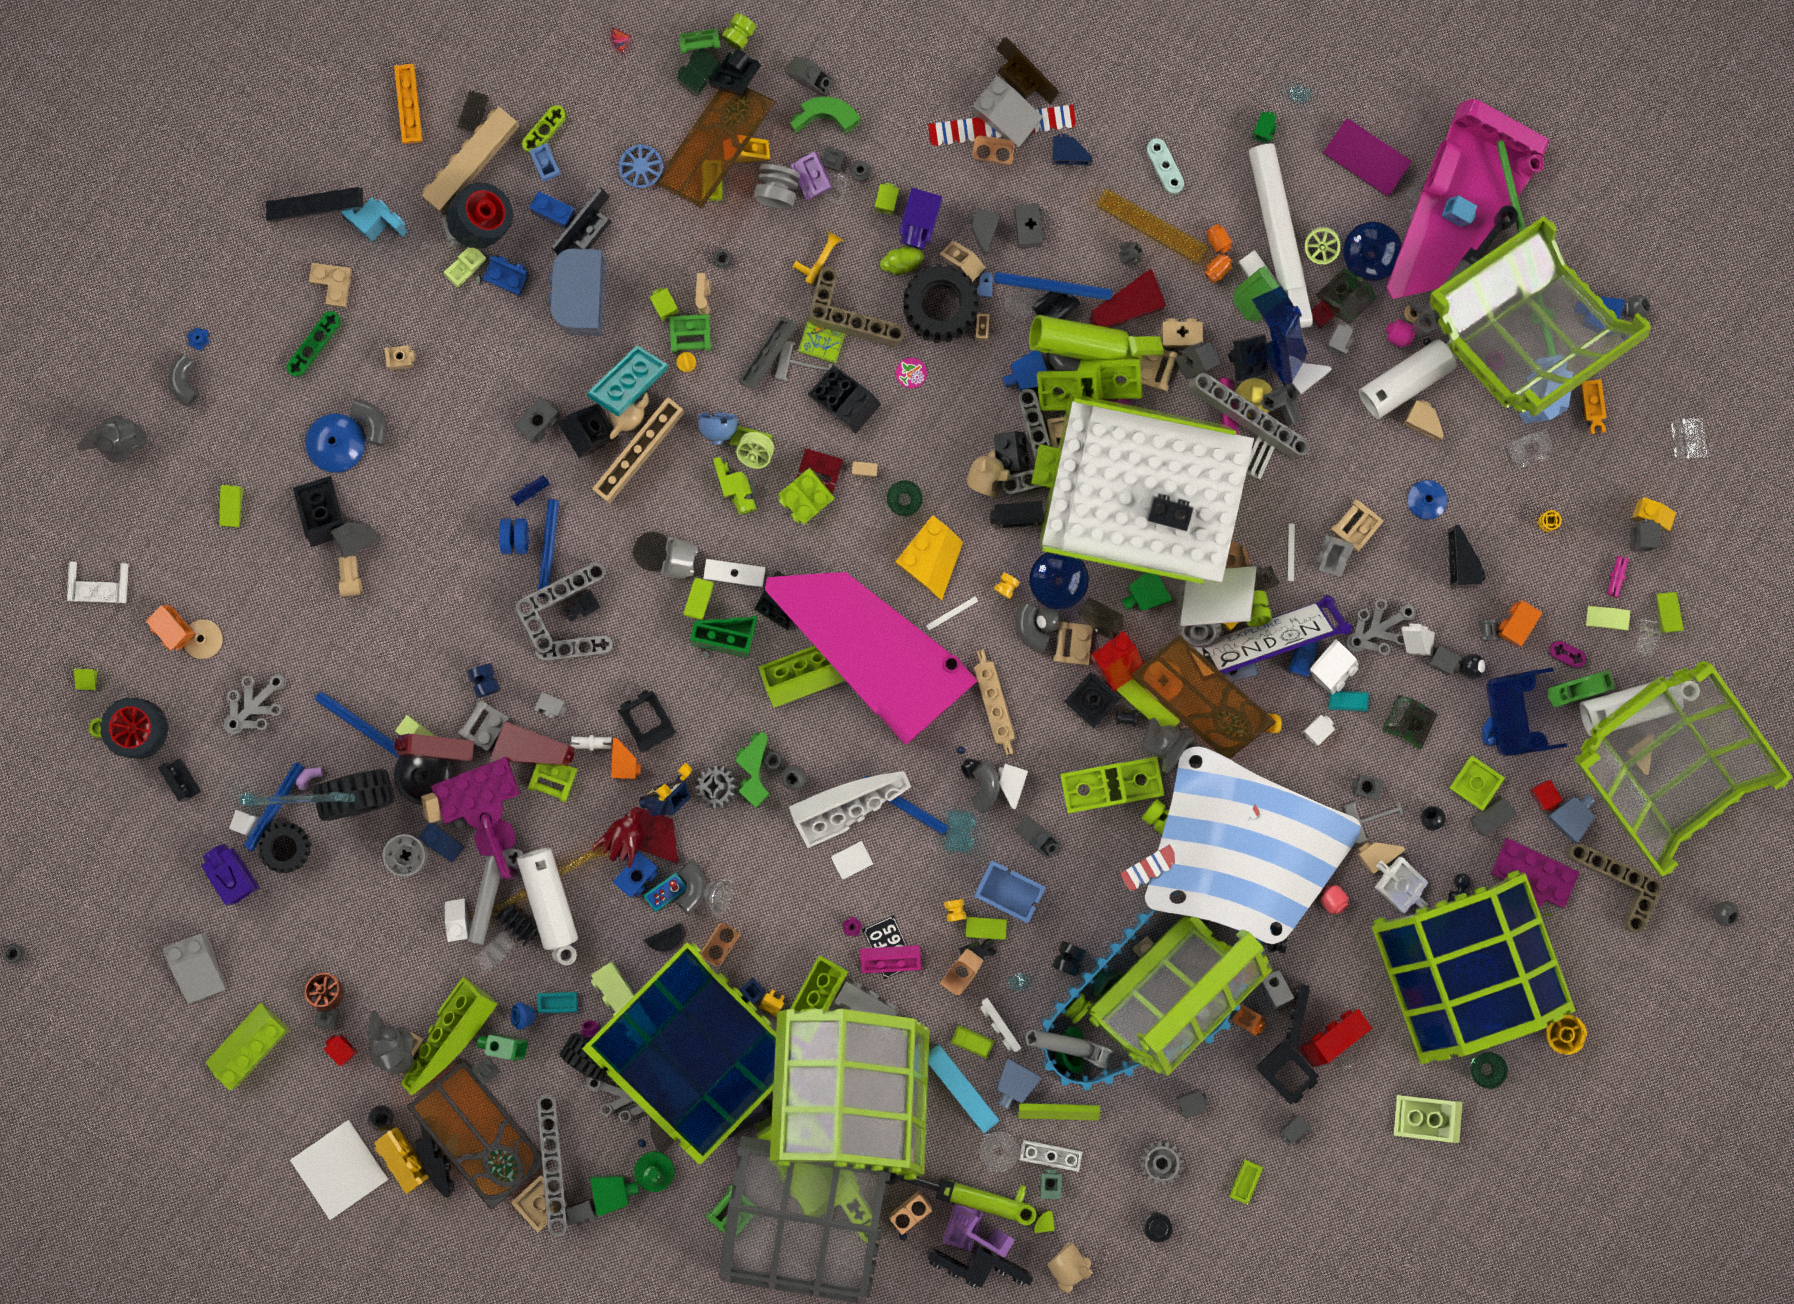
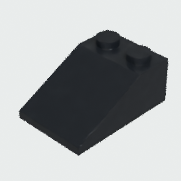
M329 476L293 488L303 530L311 548L333 541L331 531L346 524V520L332 477Z
M1454 525L1448 529L1451 589L1475 588L1481 585L1482 581H1485V570L1482 569V564L1460 525Z

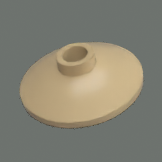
M202 619L192 622L189 627L196 635L184 646L185 650L197 659L213 657L219 652L223 643V635L220 628L209 620ZM200 635L204 636L203 642L198 641Z

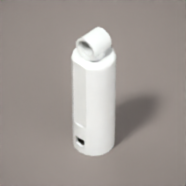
M1440 339L1434 340L1360 388L1359 396L1370 414L1376 419H1380L1455 370L1458 357L1451 351L1448 345L1451 340L1446 344Z
M1692 680L1668 688L1682 709H1684V701L1694 700L1700 694V686ZM1650 683L1581 702L1580 715L1589 736H1592L1590 731L1595 725ZM1685 686L1691 689L1689 696L1684 693ZM1662 693L1615 730L1676 713V711Z
M551 847L523 854L516 859L543 948L545 950H553L552 956L557 963L571 965L577 957L576 951L571 944L578 940V936ZM567 949L568 957L562 960L561 952Z

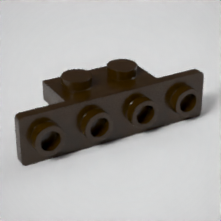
M1007 37L1003 38L997 50L1008 62L998 70L1001 77L1024 99H1027L1037 91L1049 104L1053 103L1059 94L1056 87L1029 61L1014 43Z

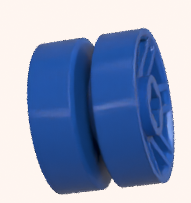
M501 518L499 545L502 555H512L514 548L517 555L528 553L529 528L527 518H516L515 523H513L512 518Z

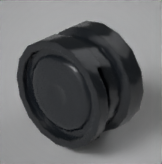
M1271 925V933L1274 936H1279L1282 932V925L1280 927ZM1287 938L1275 944L1267 943L1268 952L1274 953L1279 951V953H1285Z
M1159 1212L1149 1214L1143 1223V1230L1146 1236L1156 1243L1166 1241L1173 1231L1170 1219L1165 1214Z

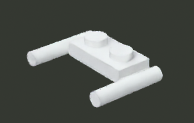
M69 561L67 601L126 604L129 564L120 563L119 583L76 581L77 562Z

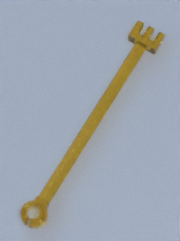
M598 849L595 851L590 850L557 869L559 876H563L596 856H605L609 851L604 854L599 852ZM524 888L493 906L491 917L501 912L508 905L528 896L526 889ZM491 917L488 926L494 923Z

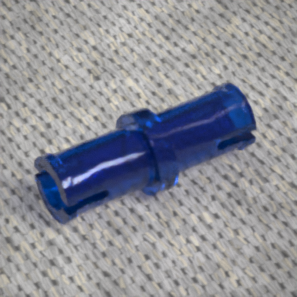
M542 475L532 483H526L523 489L510 497L518 507L529 498L536 497V494L550 486V483Z

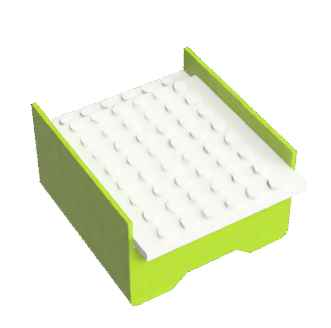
M1070 393L1059 448L1039 444L1031 484L1050 487L1044 522L1039 538L1042 551L1201 584L1204 581L1202 578L1222 582L1254 438L1237 435L1236 431L1227 425ZM1158 493L1170 496L1169 500L1177 502L1178 499L1190 501L1189 505L1193 506L1194 509L1187 531L1146 520L1153 495L1158 496ZM1159 503L1155 507L1157 514H1162L1166 510V506L1163 503ZM1178 509L1175 512L1176 519H1183L1186 515L1184 509Z

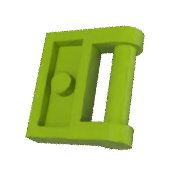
M536 764L528 790L533 792L537 790L559 798L561 802L566 803L578 769L571 766ZM539 777L564 785L563 791L538 783Z

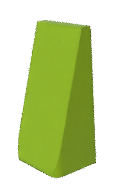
M221 485L219 526L240 527L243 498L242 487Z
M699 578L694 579L683 616L703 620L713 592V582Z
M1677 592L1656 594L1660 633L1684 631Z

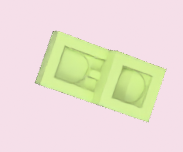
M468 247L458 256V260L443 272V275L458 288L486 260V257L478 249Z
M1588 606L1586 626L1629 631L1631 611Z

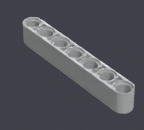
M1201 373L1189 381V390L1193 394L1288 457L1298 458L1308 453L1310 446L1305 438L1210 375ZM1198 380L1202 382L1203 388L1198 385ZM1214 390L1218 392L1219 399L1215 397ZM1231 401L1235 404V409L1231 407ZM1247 412L1251 414V420L1248 419ZM1263 423L1267 425V431L1263 428ZM1279 433L1283 435L1284 441L1280 440ZM1295 444L1299 446V452L1296 450Z
M544 1095L537 1102L547 1227L552 1236L558 1237L565 1233L567 1224L555 1099L550 1095ZM542 1100H550L552 1107L549 1110L542 1109L540 1105ZM544 1120H552L554 1124L552 1130L548 1131L543 1128L542 1123ZM546 1140H553L555 1142L554 1150L548 1151L545 1149L544 1143ZM549 1160H554L557 1163V1169L553 1172L548 1171L546 1168V1163ZM552 1180L559 1183V1189L556 1192H551L548 1189V1183ZM552 1201H558L561 1204L559 1212L554 1213L550 1210V1203ZM556 1221L561 1222L563 1225V1230L560 1233H554L551 1229L552 1224Z

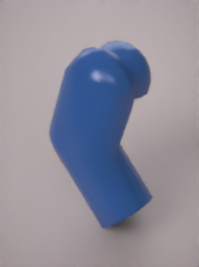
M1489 716L1482 728V742L1491 747L1497 742V738L1492 736V730L1498 722V719L1494 716Z

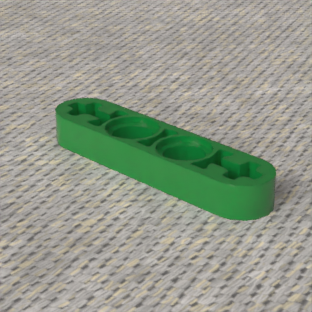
M328 311L321 317L289 360L286 369L291 376L295 378L302 377L341 325V318L336 312ZM335 316L334 320L336 321V323H331L327 327V325L329 324V321L327 319L329 317L333 318ZM324 325L325 327H327V328L330 330V332L328 333V332H327L324 328H322L321 326ZM319 331L325 333V338L321 342L315 340V334ZM307 347L313 349V355L309 358L303 356V350ZM300 356V357H301L304 361H306L307 363H306V364H304L303 362L300 363V360L297 359V358ZM300 363L299 368L301 370L299 372L295 371L293 373L294 369L292 368V366H297Z

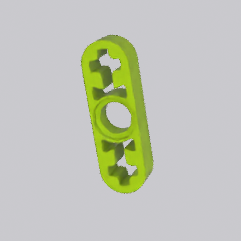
M554 105L550 107L523 139L522 146L527 154H530V150L534 149L532 147L528 149L527 143L535 141V133L542 139L541 142L539 139L535 141V148L546 144L565 122L566 113L561 106ZM560 111L561 118L559 119L556 117L552 121V119L554 118L553 112L558 113ZM542 125H547L550 127V131L546 135H541L539 128Z

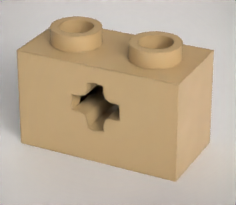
M1171 318L1166 319V322H1163L1161 325L1163 349H1185L1201 341L1203 343V322H1198V319H1186V322H1178V319ZM1180 329L1183 330V333H1187L1184 337H1181V334L1178 333Z

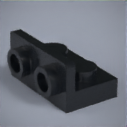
M179 758L171 764L164 763L158 767L179 802H186L201 792L182 759Z

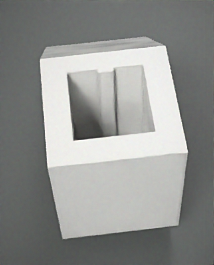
M1409 624V627H1402L1407 653L1433 656L1435 632L1428 630V627L1421 624Z

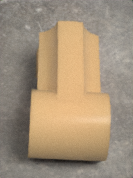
M357 557L339 558L341 577L339 579V591L341 597L362 595V582L358 575Z

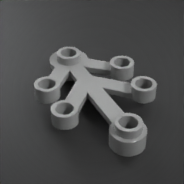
M1378 599L1374 603L1375 611L1370 630L1363 633L1365 621L1370 617V612L1367 609L1359 610L1355 632L1350 634L1346 640L1348 649L1352 652H1360L1363 649L1378 652L1382 656L1389 654L1390 646L1388 644L1382 643L1378 645L1367 641L1373 637L1395 642L1399 646L1404 645L1405 642H1398V637L1403 636V633L1394 634L1385 630L1402 620L1409 621L1413 619L1416 614L1415 608L1412 605L1406 604L1399 609L1398 614L1380 624L1383 610L1387 607V602L1384 599ZM1378 602H1383L1384 607L1382 609L1378 608ZM1405 609L1411 610L1410 616L1405 615ZM1362 611L1367 614L1365 619L1360 617ZM1354 639H1359V646L1354 645ZM1381 646L1387 647L1386 653L1381 652Z
M279 674L272 675L269 679V684L254 699L253 686L255 685V680L251 676H245L242 679V685L244 686V709L239 714L238 701L241 698L240 693L236 690H231L227 694V698L230 701V715L224 721V728L230 734H238L243 728H257L258 730H266L268 728V721L263 718H259L256 721H246L245 719L250 714L280 716L283 712V708L278 704L271 706L259 705L274 690H282L286 686L284 676ZM248 678L251 679V684L249 686L245 684V681ZM276 678L280 680V683L277 686L273 684V681ZM235 692L237 694V698L235 700H232L231 694ZM279 707V712L274 714L273 708ZM263 720L265 722V726L263 728H260L259 722ZM232 721L237 723L235 728L230 726Z
M640 1071L636 1072L633 1075L634 1083L638 1084L641 1092L649 1100H653L655 1106L660 1109L661 1099L658 1095L650 1092L645 1081V1074ZM641 1074L643 1077L642 1081L638 1082L635 1076ZM588 1078L586 1081L587 1088L591 1091H598L600 1089L621 1097L611 1103L601 1105L600 1112L604 1116L611 1114L613 1110L632 1101L635 1102L622 1088L605 1083L603 1080L597 1081V1087H592L591 1080L594 1079ZM639 1105L629 1111L623 1110L619 1114V1119L621 1122H628L632 1117L644 1112V1110ZM603 1106H609V1113L603 1112ZM622 1113H628L629 1118L627 1120H624L622 1118Z

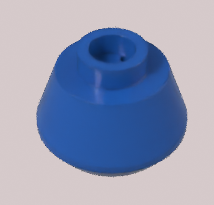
M517 1002L511 1009V1022L518 1030L532 1025L536 1019V1012L530 1005Z

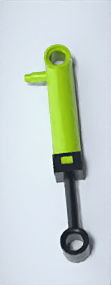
M895 1175L893 1178H890L889 1182L885 1181L886 1184L891 1185L900 1180L937 1191L936 1199L956 1203L1016 1221L1023 1225H1030L1036 1219L1034 1207L1029 1203H1023L1026 1193V1186L1020 1185L1016 1198L1013 1200L941 1177L939 1184L916 1177V1180H906L902 1175ZM1023 1209L1031 1211V1216L1028 1219H1023L1020 1216Z

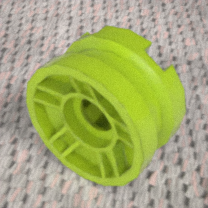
M1082 993L1079 994L1081 996L1079 999L1075 998L1065 1009L1067 1012L1063 1013L1066 1017L1069 1016L1073 1024H1076L1088 1012V1008H1091L1093 1005L1090 1000L1087 1001L1085 999V995Z

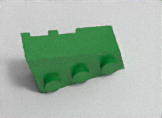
M758 616L694 621L690 636V646L749 659Z

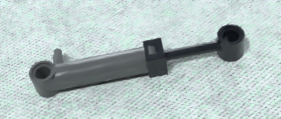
M1506 205L1496 213L1493 229L1477 250L1471 247L1442 285L1484 257L1482 255L1500 231L1509 229L1516 222L1518 213L1514 207ZM1502 214L1507 215L1510 221H1505L1502 218ZM1468 283L1446 297L1450 302V307ZM1411 299L1408 305L1420 314L1413 323V331L1418 336H1427L1438 324L1437 320L1440 319V316L1436 310H1432L1429 303L1424 308L1418 302ZM1420 321L1427 322L1429 327L1423 328Z

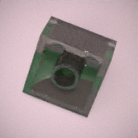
M1345 268L1316 294L1338 318L1348 324L1377 298L1368 281Z
M1398 694L1382 731L1397 740L1421 750L1437 717V713L1417 700Z

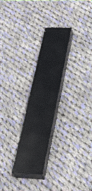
M355 187L266 201V221L275 222L363 208V188Z

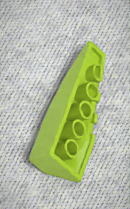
M462 977L436 1014L439 1017L435 1025H431L428 1030L430 1033L425 1044L421 1043L418 1049L419 1056L417 1060H413L412 1067L406 1072L401 1082V1085L410 1095L415 1094L429 1083L462 1052L498 1005L489 994L466 977Z

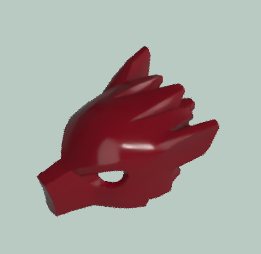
M631 809L627 817L613 822L591 850L595 851L603 845V853L605 854L609 851V859L612 862L620 857L619 861L626 860L628 857V868H631L636 850L639 848L642 840V832L639 826L641 811Z

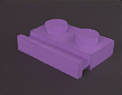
M814 151L797 162L790 164L792 170L800 173L798 183L806 200H810L814 196H818L833 188L817 152Z
M954 1203L942 1242L971 1251L975 1239L953 1225L956 1214L964 1207L979 1218L971 1231L977 1234L983 1212Z

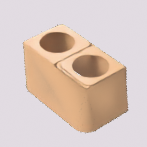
M977 136L974 140L973 160L1010 166L1013 160L1015 145L1011 140ZM980 145H986L990 148V155L985 159L978 157L976 153ZM1000 148H1006L1010 153L1009 159L1004 162L996 158V152Z
M725 923L719 924L701 952L702 958L714 966H720L739 938L740 932ZM725 928L731 929L734 933L733 940L728 943L720 939V932ZM714 945L720 946L723 950L722 957L717 960L709 956V949Z
M966 949L949 970L950 972L945 975L946 977L941 980L940 984L953 994L960 995L975 977L984 960L971 950ZM964 966L968 970V976L960 977L956 973V967Z
M917 1191L890 1213L889 1219L901 1235H903L932 1212V1206L920 1191L919 1194V1191ZM917 1201L923 1202L926 1206L925 1213L920 1216L913 1214L911 1209L913 1203ZM900 1214H906L910 1219L908 1227L899 1228L895 1222L896 1217Z

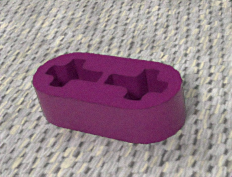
M1556 641L1549 646V655L1569 667L1580 668L1586 663L1585 653L1565 642ZM1560 645L1561 650L1566 652V654L1560 653L1556 655V650H1554V647H1558ZM1569 654L1572 656L1578 654L1581 662L1574 664V659L1569 657Z

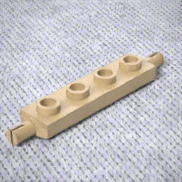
M981 650V652H976L980 663L974 667L995 743L1003 744L1005 754L1010 755L1014 753L1011 742L1016 738L995 663L987 661L985 650Z

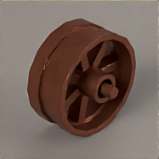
M319 973L309 979L304 993L310 1005L319 1011L327 1012L339 1006L343 1000L344 988L335 976L330 973ZM329 979H332L335 982L328 986ZM337 987L336 993L331 992L332 989ZM318 996L315 1003H313L312 997ZM324 998L325 1004L319 1005L322 999Z

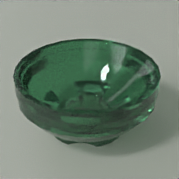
M908 480L898 481L888 490L887 504L890 510L899 516L913 515L922 505L923 495L921 489L914 482ZM903 494L909 495L911 499L910 503L906 506L899 503V497Z
M1117 970L1101 971L1092 984L1094 998L1099 1001L1123 974Z
M1483 1052L1473 1059L1470 1073L1476 1084L1486 1089H1493L1503 1084L1508 1074V1067L1505 1060L1499 1054ZM1485 1063L1492 1066V1072L1489 1075H1483L1481 1072V1067Z

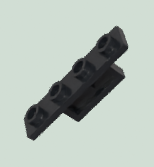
M600 187L592 194L591 199L579 210L578 215L567 225L566 230L554 241L551 249L557 255L567 250L572 243L581 249H590L609 226L611 221L598 212L609 199V195L604 189Z

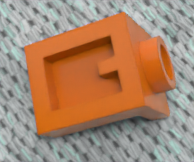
M1243 1004L1240 1005L1239 1011L1236 1012L1232 1019L1233 1023L1255 1036L1261 1033L1266 1026V1018Z

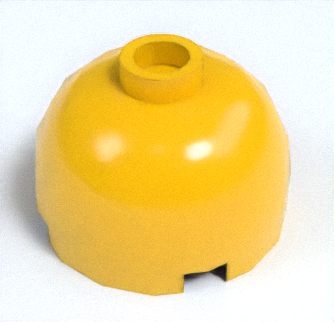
M1566 1014L1563 1015L1564 1018L1555 1023H1552L1551 1020L1548 1021V1027L1545 1028L1544 1036L1552 1050L1560 1054L1571 1055L1583 1048L1587 1031L1579 1018Z

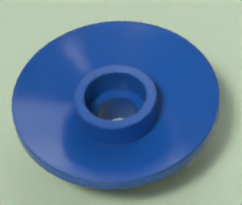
M1420 481L1408 493V507L1418 518L1424 520L1434 519L1440 516L1446 508V492L1435 481ZM1427 495L1431 496V502L1425 500Z

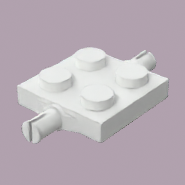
M1398 856L1390 867L1382 860L1378 862L1379 864L1376 867L1384 874L1374 888L1401 913L1405 914L1414 903L1420 908L1428 905L1420 896L1429 882L1404 858Z

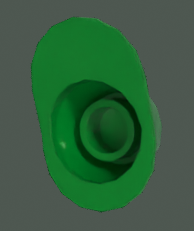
M1068 1027L1064 1032V1036L1085 1039L1078 1027ZM1055 1051L1054 1055L1058 1070H1070L1073 1073L1082 1071L1084 1066L1083 1058Z

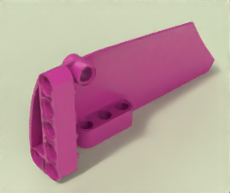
M1469 99L1458 104L1447 136L1437 149L1386 289L1391 299L1431 291L1441 287L1471 247L1477 250L1493 229L1496 213L1503 206H1511L1497 142L1500 140L1504 141L1517 197H1519L1533 174L1540 172L1544 167V160L1542 158L1549 143L1546 137L1482 101ZM1457 195L1477 205L1474 221L1462 227L1441 217L1447 200ZM1502 214V218L1505 219L1507 215Z
M847 572L767 577L765 591L905 746L978 681L958 657L950 654ZM954 659L957 662V667L954 670H949L946 667L947 660Z

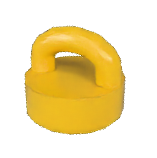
M683 352L678 356L676 364L680 371L689 373L695 369L696 359L691 353Z
M1268 713L1276 722L1264 731L1267 733H1279L1282 727L1280 716Z

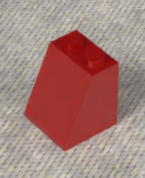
M1124 631L1092 653L1090 658L1091 663L1113 692L1136 677L1133 672L1143 664L1136 646Z

